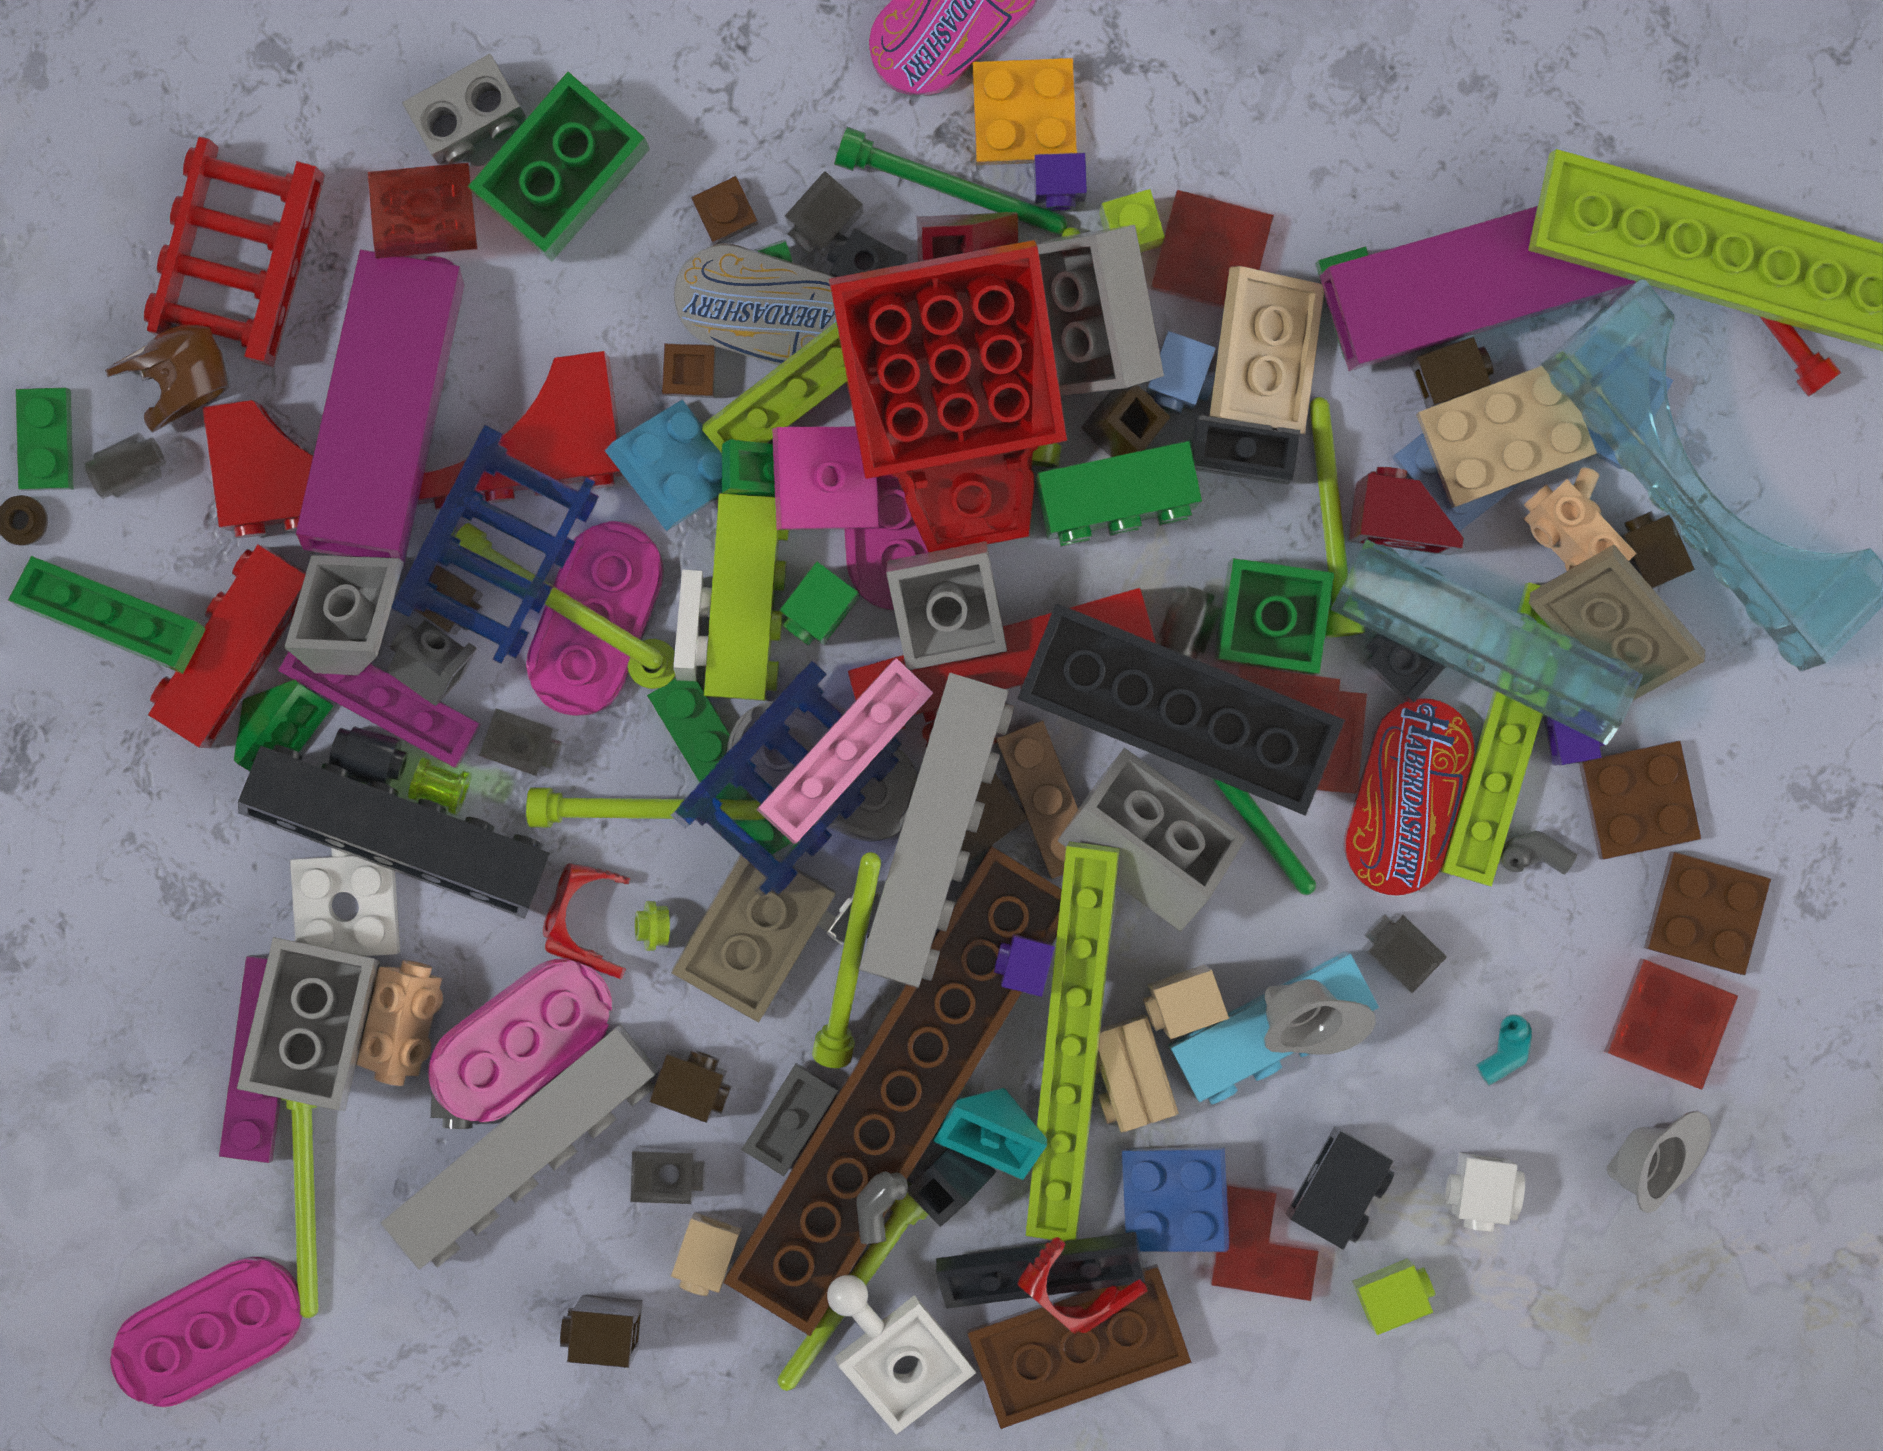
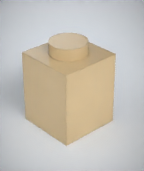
M694 1212L671 1277L681 1280L679 1287L701 1296H708L709 1290L719 1293L742 1228Z

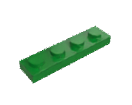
M33 556L30 557L8 599L18 608L181 674L184 673L206 630L194 620Z
M675 678L667 685L647 695L709 799L762 800L746 791L735 779L730 769L727 755L730 733L709 698L704 696V690L698 680L697 682L681 681ZM766 818L763 820H722L741 852L748 840L771 854H775L792 843Z

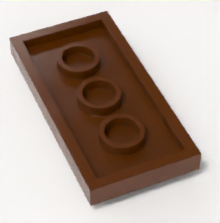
M1157 1264L1145 1268L1144 1284L1148 1290L1145 1294L1087 1333L1078 1332L1074 1334L1041 1305L967 1330L1000 1429L1192 1363ZM1129 1285L1117 1286V1288L1121 1291ZM1107 1288L1074 1292L1050 1302L1065 1307L1080 1305L1086 1310Z

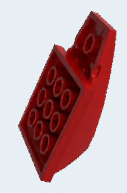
M1035 240L830 278L829 284L865 479L891 474L893 477L898 478L905 494L909 512L928 552L985 541L987 544L1029 537L1034 492V474L1031 470L1033 452L1038 449V446L1067 441L1039 252Z

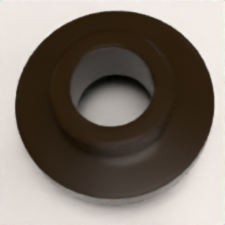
M18 495L7 499L0 506V535L7 542L18 546H28L36 543L43 537L48 527V515L44 506L38 500L29 496ZM24 511L28 515V524L23 529L18 530L13 524V518L16 513Z

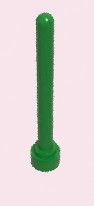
M847 126L834 162L836 166L850 171H854L855 167L864 170L866 166L996 213L1017 212L1019 221L1055 234H1061L1067 229L1068 222L1062 214L1046 210L1037 205L873 147L874 141L866 139V133Z
M1213 779L1298 892L1302 895L1312 894L1316 889V881L1250 794Z

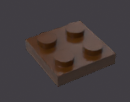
M1681 741L1658 744L1579 762L1599 859L1604 860L1701 839Z
M1670 852L1644 948L1745 976L1771 878L1680 853Z

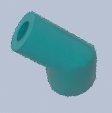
M1511 1014L1502 1020L1497 1052L1475 1065L1488 1086L1517 1070L1528 1061L1532 1028L1530 1023L1522 1016Z

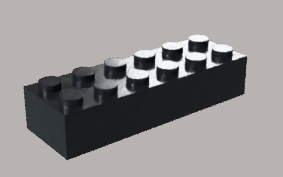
M1058 603L1054 606L1017 698L1020 701L1304 816L1308 812L1345 722L1342 718Z

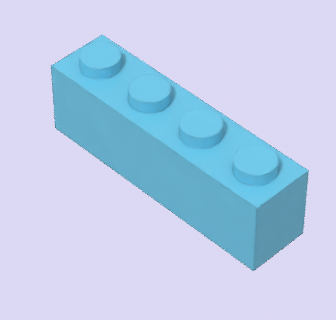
M1346 951L1281 984L1290 985L1297 981L1313 979L1322 983L1337 1000L1367 1005L1372 1011L1379 1008L1352 955ZM1265 993L1228 1012L1229 1019L1190 1032L1168 1044L1199 1103L1207 1098L1211 1105L1225 1100L1238 1091L1235 1086L1236 1083L1251 1075L1254 1076L1256 1081H1259L1274 1074L1282 1068L1279 1060L1294 1053L1271 1052L1265 1047L1264 1037L1269 1029L1266 1017L1267 1003ZM1298 1053L1300 1057H1305L1309 1055L1306 1053Z

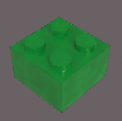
M1237 558L1231 559L1227 566L1214 661L1312 676L1320 674L1334 573Z

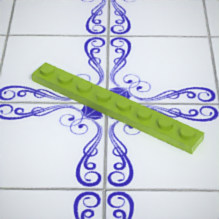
M1071 841L1066 846L1037 1128L1047 1138V1147L1032 1168L1025 1234L1028 1237L1048 1240L1060 1237L1063 1241L1076 1240L1078 1237L1120 848Z

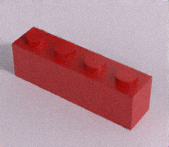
M257 544L253 551L247 549L240 556L232 570V574L236 576L234 582L226 594L220 591L206 609L205 617L209 619L204 627L206 630L184 673L175 672L172 678L164 677L150 697V702L154 706L148 715L198 748H210L290 625L295 613L306 572L268 547Z

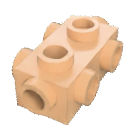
M1584 467L1580 469L1574 485L1567 479L1556 490L1552 491L1546 484L1524 504L1530 511L1524 520L1531 526L1530 529L1533 536L1541 545L1551 548L1565 563L1566 571L1613 544L1628 561L1637 554L1600 515V507L1590 500L1599 479V474L1590 468Z
M402 960L401 967H379L356 1065L374 1071V1079L379 1082L403 1086L406 1076H419L422 1062L427 1060L431 1053V1042L428 1035L433 1015L442 1006L443 994L440 989L442 978L431 975L432 966Z

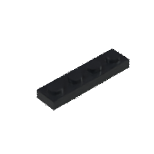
M1136 1232L1064 1241L1065 1246L1062 1253L1049 1270L1046 1289L1048 1295L1109 1288L1111 1286L1131 1285L1138 1279L1145 1283V1268ZM1046 1244L936 1258V1275L946 1309L1032 1298L1017 1283L1029 1263L1034 1265L1036 1257L1040 1256L1039 1252L1046 1248Z

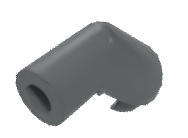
M1532 831L1510 838L1504 844L1501 858L1503 866L1511 872H1521L1524 870V867L1542 861L1565 875L1575 862L1577 853L1541 831Z
M886 1171L877 1174L859 1193L857 1197V1213L860 1242L862 1244L886 1241L883 1213L893 1204L895 1199L902 1200L908 1191L906 1178L898 1172L890 1174Z

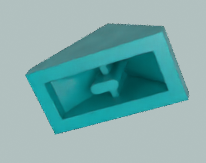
M1005 1088L956 1100L933 1136V1141L1022 1180H1024L1047 1147V1138Z

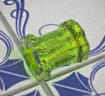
M422 757L410 783L408 798L416 801L422 798L448 807L450 814L458 815L466 799L472 774L465 770L460 774L432 765V760Z

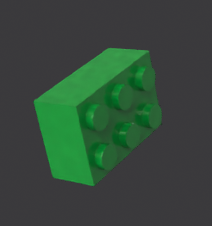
M567 71L468 187L481 202L547 259L553 262L650 148L643 135Z
M1189 441L1039 472L1035 481L1047 540L1059 538L1060 547L1090 541V537H1092L1091 531L1108 528L1110 536L1135 532L1142 526L1141 521L1157 518L1159 526L1186 521L1188 517L1192 516L1191 510H1194L1202 502Z

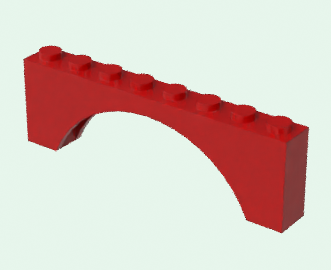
M599 351L554 358L538 396L521 419L500 439L478 454L457 464L425 472L417 505L434 503L435 510H449L464 507V498L484 496L485 503H498L514 500V491L534 489L535 496H548L564 493V484L584 482L585 489L614 486V477L624 475L605 452L613 441L620 438L610 359L606 352ZM254 400L203 407L219 528L235 531V538L262 536L266 534L265 526L284 524L285 531H297L313 455L291 440L273 421L263 405Z

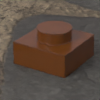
M736 176L691 197L713 245L759 224Z
M664 343L663 396L714 398L716 347L714 345Z

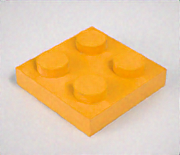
M1073 58L973 62L976 166L1034 163V156L1038 154L1077 153Z

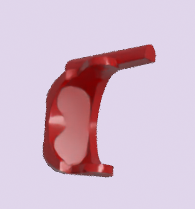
M568 863L560 875L554 900L548 909L543 924V937L547 938L544 948L546 952L563 959H571L593 970L621 980L626 968L603 959V955L594 950L578 946L568 934L565 918L570 899L584 884L599 879H610L617 883L629 885L631 878L624 875L621 876L609 870L604 871L599 868L596 870L593 867Z
M1060 1237L1053 1238V1241L1045 1245L1046 1248L1039 1252L1040 1256L1036 1257L1034 1265L1029 1263L1017 1283L1074 1334L1089 1332L1148 1291L1146 1285L1138 1279L1121 1291L1116 1286L1107 1288L1086 1310L1080 1305L1065 1307L1051 1303L1047 1294L1046 1283L1052 1264L1062 1253L1065 1246L1064 1241Z

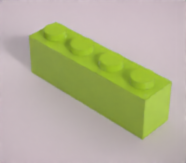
M719 494L704 696L767 701L768 691H777L779 661H770L772 641H781L783 613L781 611H774L775 590H785L787 566L786 561L778 560L779 540L788 541L789 530L776 529L774 497Z

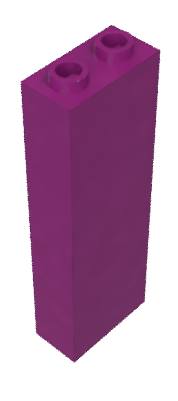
M1538 206L1333 265L1319 275L1348 371L1631 289L1640 282L1528 251Z
M377 248L375 252L362 249L359 251L296 531L303 550L337 556L399 558L405 564L465 286L460 266L454 265L453 262L446 258L438 256H427L424 260L410 258L390 248Z

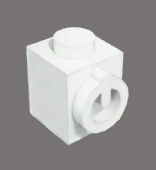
M1459 1152L1456 1174H1449L1447 1179L1446 1204L1452 1205L1451 1212L1459 1219H1464V1227L1493 1232L1495 1224L1509 1225L1510 1220L1518 1219L1524 1200L1525 1174L1522 1171H1517V1164L1509 1159Z

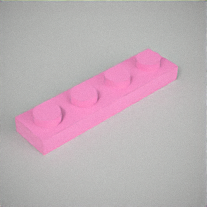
M895 658L756 810L793 844H796L927 701L933 692Z

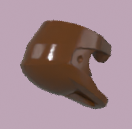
M180 325L170 328L155 336L147 345L115 362L105 370L107 377L138 370L142 381L154 379L158 382L161 389L160 399L155 407H149L144 413V422L152 433L210 402L229 388L223 354L213 338L211 328L203 325Z

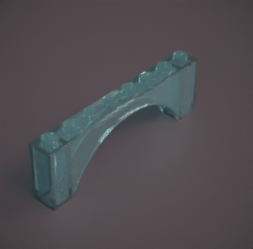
M1639 279L1619 291L1545 359L1541 365L1549 374L1553 386L1562 394L1567 395L1580 410L1586 425L1595 433L1600 434L1612 448L1618 463L1625 470L1633 473L1645 487L1651 502L1673 519L1680 529L1683 540L1691 548L1698 550L1710 564L1716 579L1723 586L1731 589L1746 607V613L1756 625L1764 628L1775 641L1781 656L1788 663L1796 666L1800 672L1825 664L1883 607V562L1871 548L1856 552L1833 554L1797 549L1777 542L1740 520L1710 491L1689 460L1679 439L1667 395L1666 354L1675 315L1647 281Z

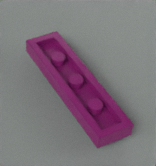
M288 652L278 670L454 768H458L482 725L441 701L437 706H434L388 672L372 663L359 675L314 673L293 654Z
M250 955L246 956L219 1157L270 1163L273 1161L281 1098L237 1089L268 960L266 957Z

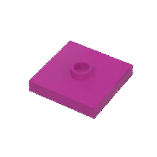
M855 426L776 427L772 429L777 530L874 529L879 527L877 477L865 479Z

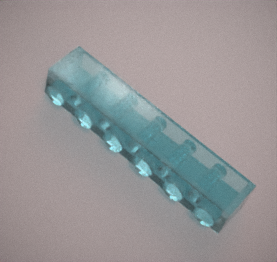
M1367 539L1331 608L1332 611L1605 745L1609 743L1622 725L1643 677V674L1629 668L1625 662L1616 658L1606 657L1584 646L1578 639L1572 636L1561 635L1537 623L1534 618L1525 613L1514 612L1492 601L1486 594L1480 591L1469 590L1445 578L1439 571L1422 567L1400 556L1394 549L1384 545H1377Z

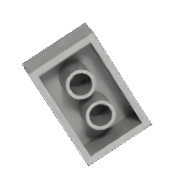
M1135 225L1063 236L1036 243L1039 252L1060 396L1122 389L1163 377L1162 362Z
M1124 747L1096 782L1057 841L1065 847L1071 841L1120 848L1116 884L1176 929L1182 931L1210 899L1247 837Z
M273 937L237 1089L345 1111L380 961L374 958Z

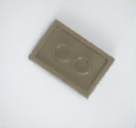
M1614 544L1530 593V606L1620 708L1705 662L1706 650Z
M748 840L674 964L671 973L759 1023L836 895V892L829 886Z

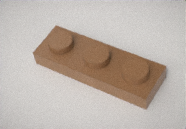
M1040 721L996 740L1051 879H1054L1064 873L1066 847L1057 840L1077 812L1078 807L1044 721Z

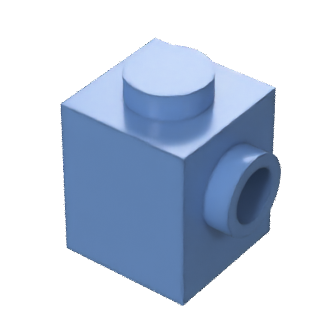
M1168 331L1160 349L1164 376L1150 380L1146 392L1150 396L1155 397L1154 401L1163 410L1176 414H1181L1183 408L1192 410L1198 399L1207 402L1215 379V372L1208 369L1216 347Z

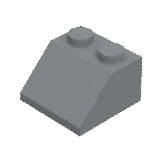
M986 541L887 561L886 573L905 664L908 670L1007 651Z
M311 555L284 648L314 673L359 675L378 656L404 563L399 558Z

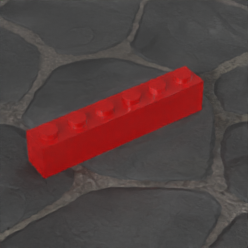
M1140 588L1070 607L1072 610L1156 643ZM1052 613L1003 626L1007 647L1005 652L910 670L933 692L913 716L923 714L925 723L935 721L949 673L1005 690L1018 686L1021 689ZM904 655L848 670L855 700L862 695L895 658L906 667Z

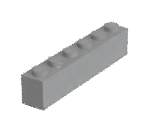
M949 673L859 971L915 988H919L921 978L929 981L932 980L940 951L931 949L936 929L947 930L955 904L954 901L946 899L951 879L958 882L962 881L970 853L961 850L966 830L974 833L977 832L985 805L975 800L981 781L991 784L999 760V754L990 752L996 733L1006 735L1013 714L1014 706L1005 703L1008 690Z
M620 1024L381 1222L382 1226L419 1270L429 1261H432L438 1268L460 1249L459 1245L455 1242L458 1237L469 1228L475 1235H478L499 1217L494 1208L509 1196L516 1203L539 1183L533 1177L534 1174L547 1164L555 1171L578 1151L572 1143L586 1131L592 1138H595L616 1120L611 1111L626 1099L633 1106L652 1091L655 1086L650 1081V1078L659 1070Z

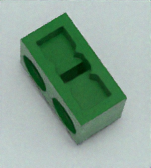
M817 561L781 607L780 611L788 618L783 627L807 646H810L814 639L825 645L858 602L860 596L856 590Z

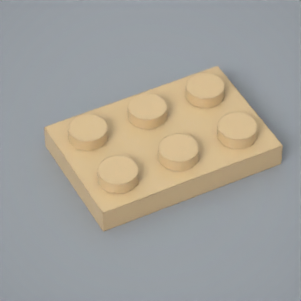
M1242 266L1229 268L1210 408L1211 417L1270 425L1274 430L1278 427L1300 430V434H1305L1324 297L1322 284Z
M1561 359L1416 414L1451 508L1597 453Z

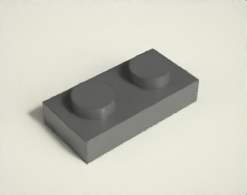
M795 1063L741 1150L784 1177L838 1092V1089L803 1066Z

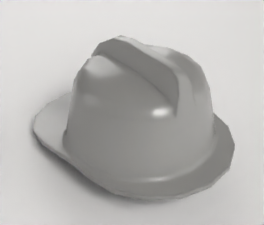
M1306 979L1290 985L1270 986L1265 991L1267 1003L1266 1017L1269 1029L1264 1037L1265 1047L1271 1052H1297L1315 1055L1334 1054L1348 1050L1361 1043L1371 1034L1376 1024L1375 1013L1367 1005L1337 1000L1317 980Z
M1699 1111L1687 1112L1667 1129L1641 1127L1634 1129L1628 1135L1621 1148L1607 1165V1173L1612 1179L1618 1181L1623 1188L1636 1195L1640 1210L1646 1213L1656 1211L1666 1198L1699 1166L1711 1138V1124L1707 1115Z

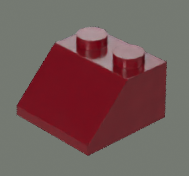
M1377 467L1376 471H1371L1356 482L1348 542L1440 555H1449L1463 548V536L1421 481L1407 479V470L1393 467Z

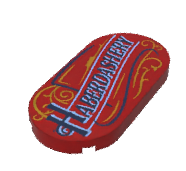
M1427 698L1417 699L1412 703L1404 702L1388 712L1375 729L1345 830L1343 843L1344 853L1350 869L1364 886L1375 892L1394 896L1416 892L1429 884L1442 867L1474 758V739L1468 723L1456 709L1444 702Z

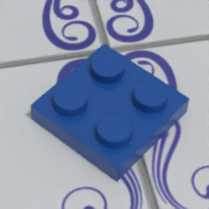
M1225 1147L1127 1148L1122 1150L1125 1233L1136 1232L1141 1252H1225L1229 1249Z

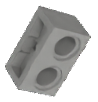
M491 54L484 56L402 102L431 156L438 164L446 160L449 164H455L466 159L474 153L475 148L473 145L489 136L493 140H497L509 135L519 127L517 121L526 116ZM487 91L499 92L501 94V102L494 111L481 112L477 110V100L481 94ZM452 115L457 118V126L452 134L446 137H438L433 134V125L439 117Z

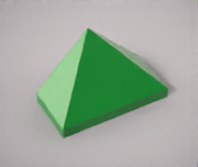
M295 679L243 699L234 761L250 772L260 746L273 750L275 745H280L299 753L334 705Z

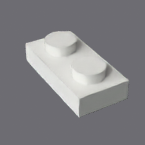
M682 569L674 656L676 680L697 682L698 666L706 667L708 636H701L702 617L710 618L712 588L705 587L703 571Z

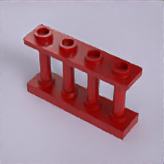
M199 136L196 147H190L184 159L183 175L187 177L183 195L176 196L172 204L170 224L174 225L170 244H164L158 256L157 273L161 274L156 293L149 295L144 309V321L148 322L147 331L157 336L170 329L172 324L179 326L203 325L211 328L213 335L240 341L241 346L246 348L244 357L254 363L274 368L325 174L314 165L296 161L293 174L287 173L284 177L216 159L219 147L209 138ZM211 178L280 196L281 202L285 203L281 221H274L272 225L204 208ZM198 227L266 244L267 249L272 251L267 271L261 270L258 274L190 256ZM185 275L254 293V298L259 300L255 318H249L246 322L178 305Z

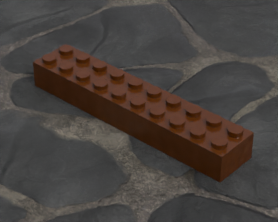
M990 846L954 904L947 930H938L933 939L931 949L940 951L932 980L929 981L921 978L919 988L908 985L903 987L724 1279V1284L808 1336L812 1335L829 1307L827 1291L830 1284L840 1276L849 1275L867 1245L860 1242L857 1213V1197L875 1175L885 1171L890 1174L898 1172L906 1180L908 1179L1022 993L1021 991L1002 987L1003 975L994 973L1001 943L1011 945L1013 934L1052 944L1057 937L1062 892L1060 887L995 847ZM889 1208L883 1213V1218L889 1210Z

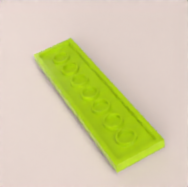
M1555 149L1549 153L1528 251L1883 351V243L1563 150Z

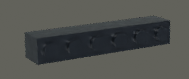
M275 745L273 750L260 746L238 799V814L523 919L526 918L550 855L549 852L541 850L542 844L524 835L514 834L511 839L493 832L494 826L479 818L466 817L465 821L449 816L446 814L447 809L430 800L418 799V802L414 803L398 797V790L381 782L371 781L368 786L350 779L351 774L339 766L323 763L320 768L302 761L303 756L290 748Z

